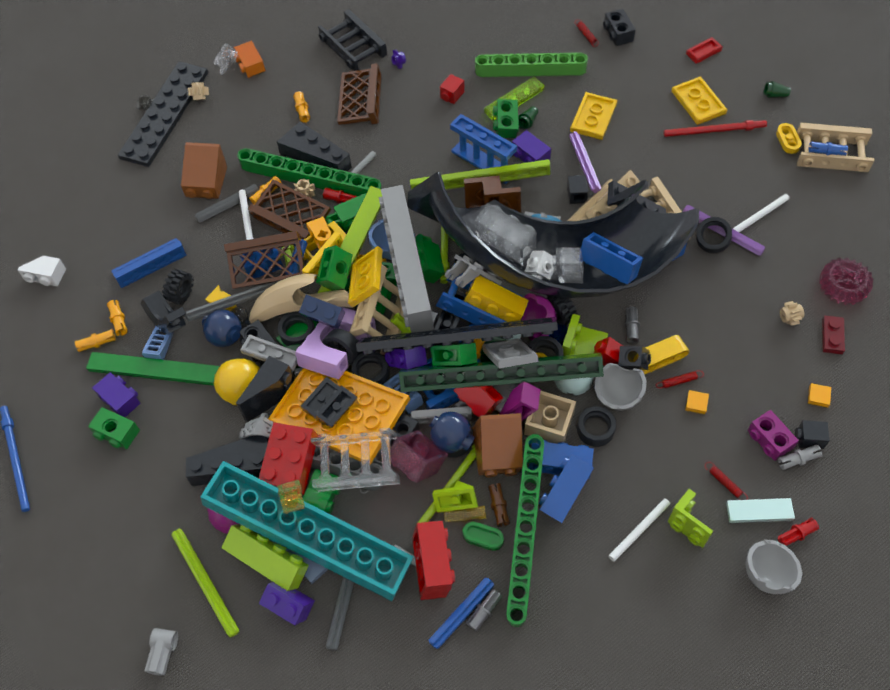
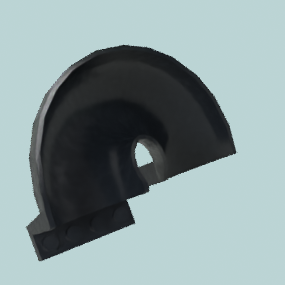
M436 172L410 190L407 200L408 209L439 222L455 244L471 259L482 265L484 269L508 283L526 290L564 298L600 297L628 289L651 278L679 255L695 232L699 222V209L697 208L680 213H666L665 208L640 195L648 186L647 180H642L629 188L614 180L608 183L607 205H617V207L606 214L579 221H551L535 218L513 210L496 200L475 208L454 207L446 192L440 172ZM594 232L642 257L643 260L637 277L627 285L579 259L584 238ZM532 251H545L558 259L550 280H541L525 273L527 261Z

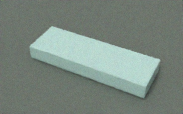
M791 498L727 500L726 502L729 523L793 521L795 519Z

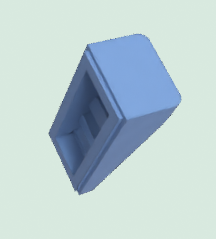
M155 326L143 349V357L164 360L174 332L166 335L159 334L162 331Z
M399 373L383 385L393 389L400 382ZM400 384L394 390L400 392ZM417 391L402 392L407 395L409 394L410 401L404 409L408 414L423 404V399Z

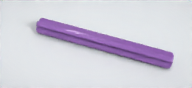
M574 131L569 135L591 191L597 193L601 190L600 183L580 135Z
M687 205L683 212L692 210L694 207ZM699 211L698 223H701L710 216ZM717 225L707 227L725 237V231L722 227ZM732 229V241L758 256L763 254L765 246Z

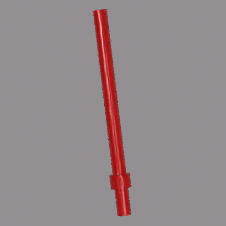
M745 120L742 123L664 130L663 133L664 137L742 129L749 131L754 128L767 127V121Z

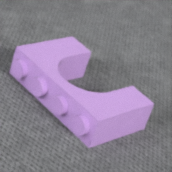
M341 307L345 311V315L339 329L350 332L356 311ZM372 317L370 324L376 330L375 319ZM318 323L313 332L307 336L303 344L296 350L295 356L298 366L339 380L348 368L347 353L327 347L322 343L328 333L335 328ZM364 333L354 337L360 340L361 338L372 336H370L367 333Z

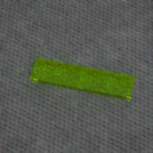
M532 77L499 99L518 100L519 106L545 90V85L536 77ZM497 100L484 107V113L493 121L495 116H493L492 111L493 106H496Z

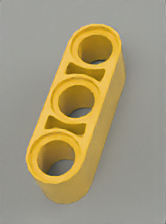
M679 335L671 336L645 347L650 350L651 363L648 365V370L642 371L645 375L681 360L689 354V349ZM638 354L634 356V362L637 361Z

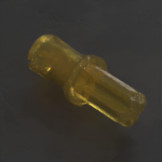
M485 505L478 506L477 508L444 512L446 522L461 520L467 522V520L486 519Z

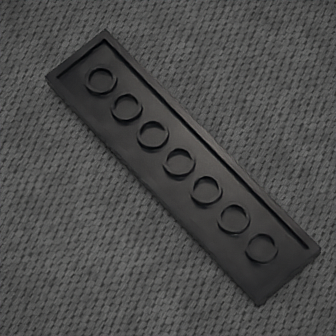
M180 61L177 63L119 152L118 157L120 160L150 167L193 99V96H188V88L192 87L191 83L204 81L209 73L207 68Z

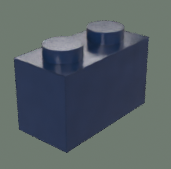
M307 294L299 310L303 317L335 329H339L345 315L343 308Z

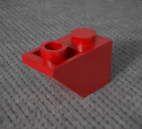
M492 385L461 387L453 390L458 395V398L465 402L478 417L490 415L504 399Z

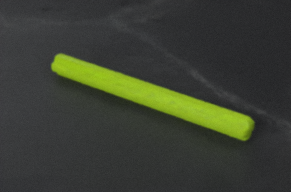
M180 528L173 531L172 537L224 630L229 637L235 636L239 633V629L186 535Z

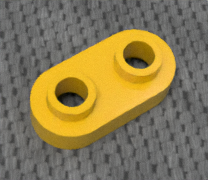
M789 123L780 124L776 135L783 150L790 154L797 153L802 143L794 126Z

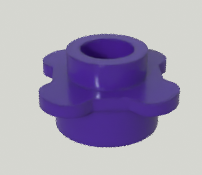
M395 49L393 50L391 61L398 69H401L402 65L406 63V57L403 52H398Z

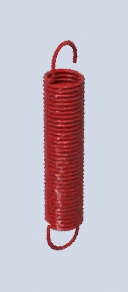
M581 20L578 24L575 23L593 46L598 41Z
M697 371L662 380L661 382L664 388L697 380L698 375Z
M715 465L709 470L711 475L737 498L744 493Z

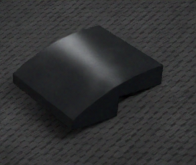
M326 377L304 401L301 409L319 422L332 428L357 400V396Z

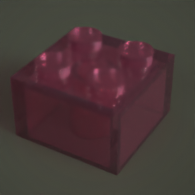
M417 430L396 438L386 458L395 468L405 473L408 479L417 483L437 474L448 454L438 449L430 439Z

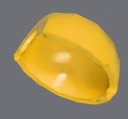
M249 359L226 361L221 364L214 377L216 393L223 400L232 405H237L236 402L260 370V367Z

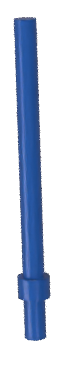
M1 406L2 420L0 423L2 430L5 431L21 511L28 512L30 505L13 432L14 422L10 418L8 406Z

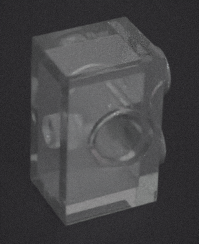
M557 248L556 255H553L552 263L553 267H555V276H558L559 282L583 283L584 263L581 248Z

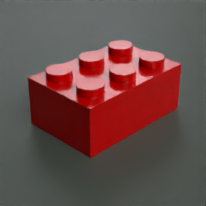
M273 422L259 479L285 492L304 495L319 435L311 428Z
M443 521L417 523L412 536L420 600L446 598L449 590L452 588V584L455 583L454 570H450L449 564L452 560L450 548L447 549L446 545L448 530L444 528Z

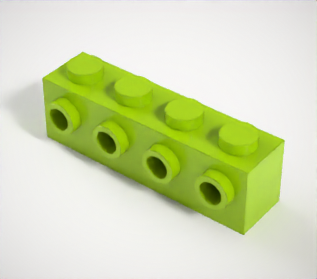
M240 524L231 526L222 545V549L287 591L299 588L309 566L303 562L302 557L287 552L284 546L273 543L268 538Z

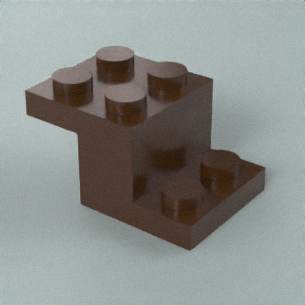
M500 176L464 179L465 208L480 207L496 200L521 213L520 187L502 189Z

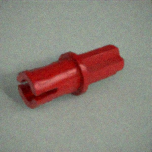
M327 187L323 192L324 199L337 201L338 204L358 197L344 193L343 190L338 191Z
M809 518L801 524H794L791 530L778 536L777 540L785 546L797 540L802 541L807 535L819 530V525L815 519Z

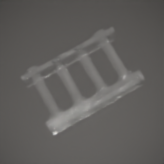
M380 428L378 432L339 436L320 434L318 438H311V443L320 447L321 476H319V479L312 480V488L319 492L400 484V477L391 469L390 439H397V434L391 428ZM381 440L382 470L380 471L381 473L373 474L370 471L369 442ZM361 442L362 472H360V475L352 476L349 466V444ZM340 445L341 474H339V477L332 478L329 475L328 446Z

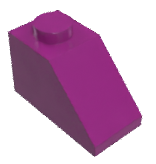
M522 382L511 391L499 415L521 413V421H523L538 410L541 389L530 383Z

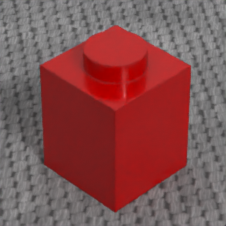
M452 74L440 86V98L452 104H455L465 92L464 80Z
M608 337L599 340L595 344L594 353H601L604 366L609 363L618 364L620 346L623 345Z

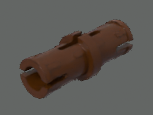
M496 483V487L494 484L488 486L492 500L491 509L494 510L497 527H502V523L504 527L508 526L510 521L506 510L507 501L503 498L501 484Z

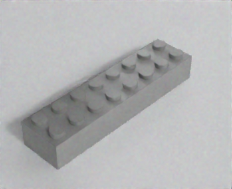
M403 185L381 189L382 197H379L405 325L410 327L411 332L434 329L432 313Z

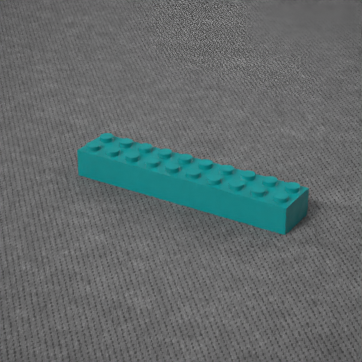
M225 461L221 463L200 496L203 506L390 601H393L414 557Z

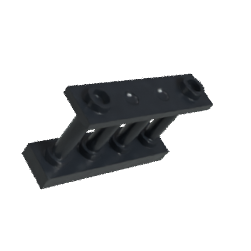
M349 9L344 11V21L328 31L321 25L318 26L319 39L325 42L347 64L348 68H352L354 71L359 70L358 62L374 53L382 58L387 56L386 43ZM346 27L352 29V31L338 39L332 36ZM354 36L361 38L346 48L341 45ZM365 44L371 47L355 57L351 54V52Z

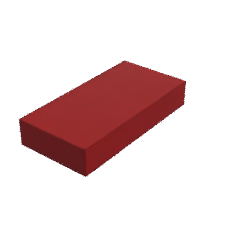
M711 37L688 49L686 55L697 64L722 51V46Z

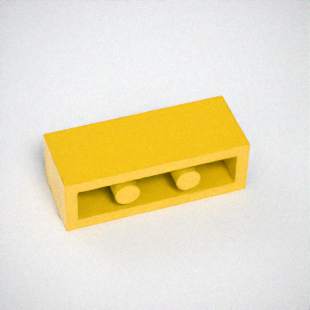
M480 275L474 279L464 299L465 302L506 322L520 321L529 301Z

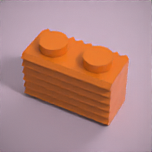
M252 41L234 47L235 53L233 55L237 63L240 62L239 67L242 73L245 72L247 77L250 78V76L265 72L263 60Z

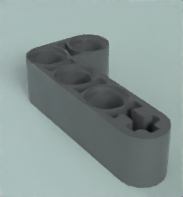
M316 445L311 468L314 471L318 469L339 476L342 481L375 491L381 489L392 471L391 452L385 448H380L371 465H368L328 447Z

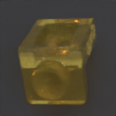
M299 480L278 485V496L284 514L304 509L305 505Z

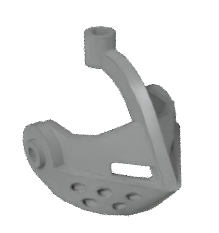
M262 413L261 417L247 422L245 428H242L240 431L239 439L255 435L269 438L273 422L268 419L269 414Z

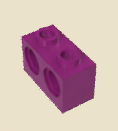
M772 410L752 421L747 430L751 438L757 441L763 447L765 454L774 461L794 449L799 441ZM774 442H778L782 446H777Z

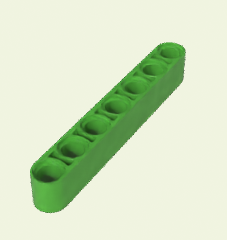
M584 53L482 54L475 58V73L479 77L583 75L587 69L588 57Z

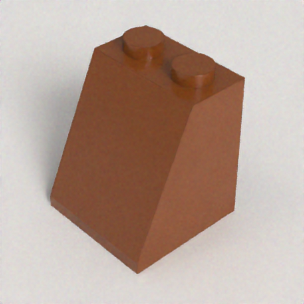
M186 142L181 187L185 197L219 199L227 170V164L220 144Z
M521 413L480 416L472 428L473 436L475 437L474 445L478 475H485L486 478L504 473L505 476L517 475L523 468Z

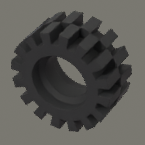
M175 269L167 275L168 279L165 278L166 283L163 284L164 289L162 293H164L163 297L165 300L180 305L187 301V297H190L189 293L193 290L191 287L194 286V283H192L194 278H192L193 275L191 273Z
M550 295L546 297L556 311L558 325L564 327L570 323L572 315L577 314L576 307L572 305V300Z

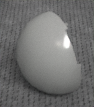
M613 363L603 367L604 377H596L595 391L597 397L606 407L622 411L633 408L641 402L646 392L647 383L642 370L636 368L629 370Z
M764 539V541L755 543L749 549L745 561L746 571L751 582L759 590L771 594H784L793 591L801 583L802 569L800 562L787 546L775 540Z

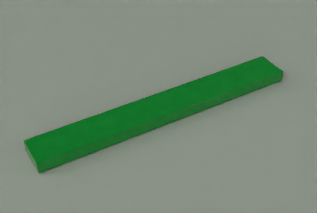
M92 352L86 369L89 372L106 374L111 372L115 375L214 386V377L220 366Z

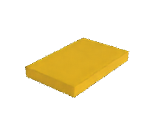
M701 76L672 87L671 92L697 125L727 113V108Z
M585 92L571 125L570 132L576 131L578 134L603 140L618 100Z
M379 246L352 264L348 305L351 307H355L380 290L383 249Z

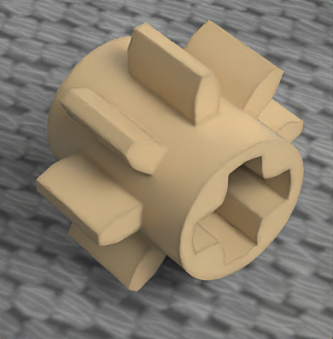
M203 82L191 83L192 87L188 88V96H193V100H205V95H209V89L204 87Z
M302 179L297 184H294V190L310 198L315 196V186L310 184L309 179Z
M793 301L784 303L785 307H782L779 312L781 320L791 326L800 324L799 320L804 318L802 305Z

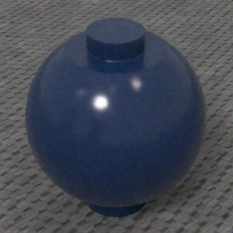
M216 310L202 319L204 336L212 345L228 347L239 339V331L242 330L241 322L233 312Z
M445 412L440 417L435 416L429 425L432 428L430 432L432 442L438 449L444 452L454 453L460 449L467 451L475 439L470 434L471 427L468 420L457 412Z

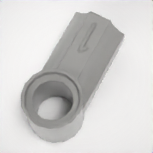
M153 629L149 642L151 650L145 667L146 673L165 676L171 651L175 650L178 643L177 631Z

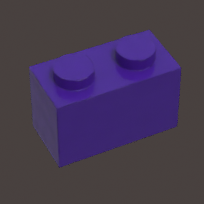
M527 130L512 141L513 144L517 145V151L513 155L525 163L551 159V148Z
M415 345L413 349L402 350V347L394 348V351L385 353V360L390 367L411 369L427 365L426 350L422 348V345Z
M111 372L92 387L101 400L116 414L126 417L141 404L137 399L138 393L132 387L127 388L125 386L126 382L119 375L115 377Z
M272 582L267 585L259 604L291 624L297 625L307 619L315 600L296 589L287 591Z

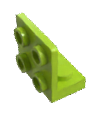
M573 314L562 347L563 356L594 353L595 344L599 340L608 338V333L582 327V324L579 323L580 315Z
M688 489L675 505L667 522L673 530L686 535L692 544L703 548L713 530L690 514L691 509L695 505L693 499L696 493Z

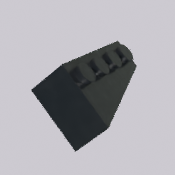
M301 121L277 141L281 156H289L295 160L342 171H348L352 168L349 153Z
M260 435L250 436L186 458V478L191 486L207 485L223 461L259 478L269 438Z

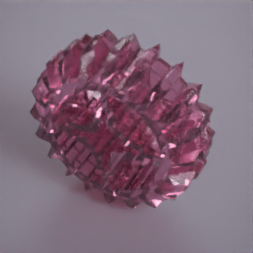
M839 257L836 260L832 259L824 266L820 273L819 283H821V289L825 290V295H830V300L835 298L837 303L843 301L845 305L849 302L854 305L856 302L860 303L869 296L873 289L874 279L872 278V272H868V266L863 267L862 262L857 263L855 258L851 261L848 257L844 258V260Z

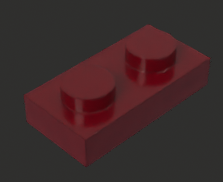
M824 315L822 319L823 352L841 355L845 352L844 318Z

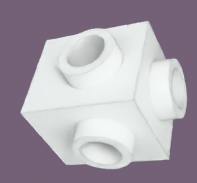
M532 251L527 261L525 273L541 280H550L558 259L545 251Z

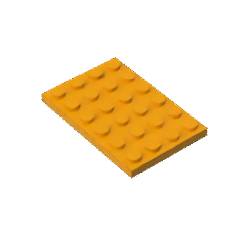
M302 368L268 419L276 423L311 428L319 435L317 443L371 465L409 403L410 397L407 394L347 371L338 380ZM326 377L357 396V400L332 428L319 422L301 409L304 401Z

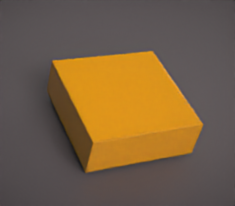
M811 383L809 386L808 404L828 408L831 399V387Z
M689 390L685 410L706 414L709 394Z

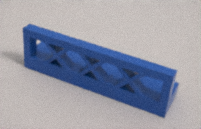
M175 238L111 271L120 287L123 288L187 255L181 242Z

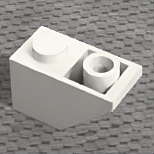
M41 256L20 266L18 271L27 282H37L45 286H58L66 268L58 258Z

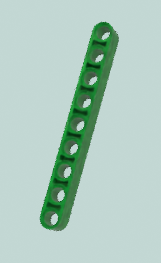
M248 148L241 149L237 153L242 170L268 177L276 176L281 180L294 183L302 179H309L310 184H314L315 188L324 190L327 187L338 191L343 190L344 193L355 196L367 194L370 186L382 189L380 180L373 177Z
M532 434L526 439L507 605V621L513 627L522 626L527 617L544 452V440L537 434ZM531 443H538L540 448L533 450L529 445ZM529 463H536L538 468L530 470L527 465ZM527 483H533L536 488L529 491L524 486ZM530 503L534 509L527 512L523 510L522 506ZM523 524H528L532 530L524 533L520 530V527ZM521 545H526L530 551L527 554H520L517 549ZM520 566L525 567L527 574L525 576H518L515 573L516 568ZM517 588H521L525 592V596L521 599L513 596V591ZM512 611H520L523 614V618L520 621H513L510 617Z

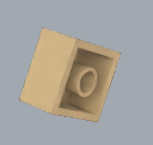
M540 391L538 410L527 417L524 434L528 436L532 434L540 435L543 440L550 443L565 442L575 412L576 401Z

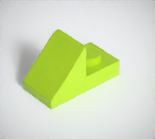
M456 481L453 488L438 489L432 493L437 513L478 507L474 487L461 481Z

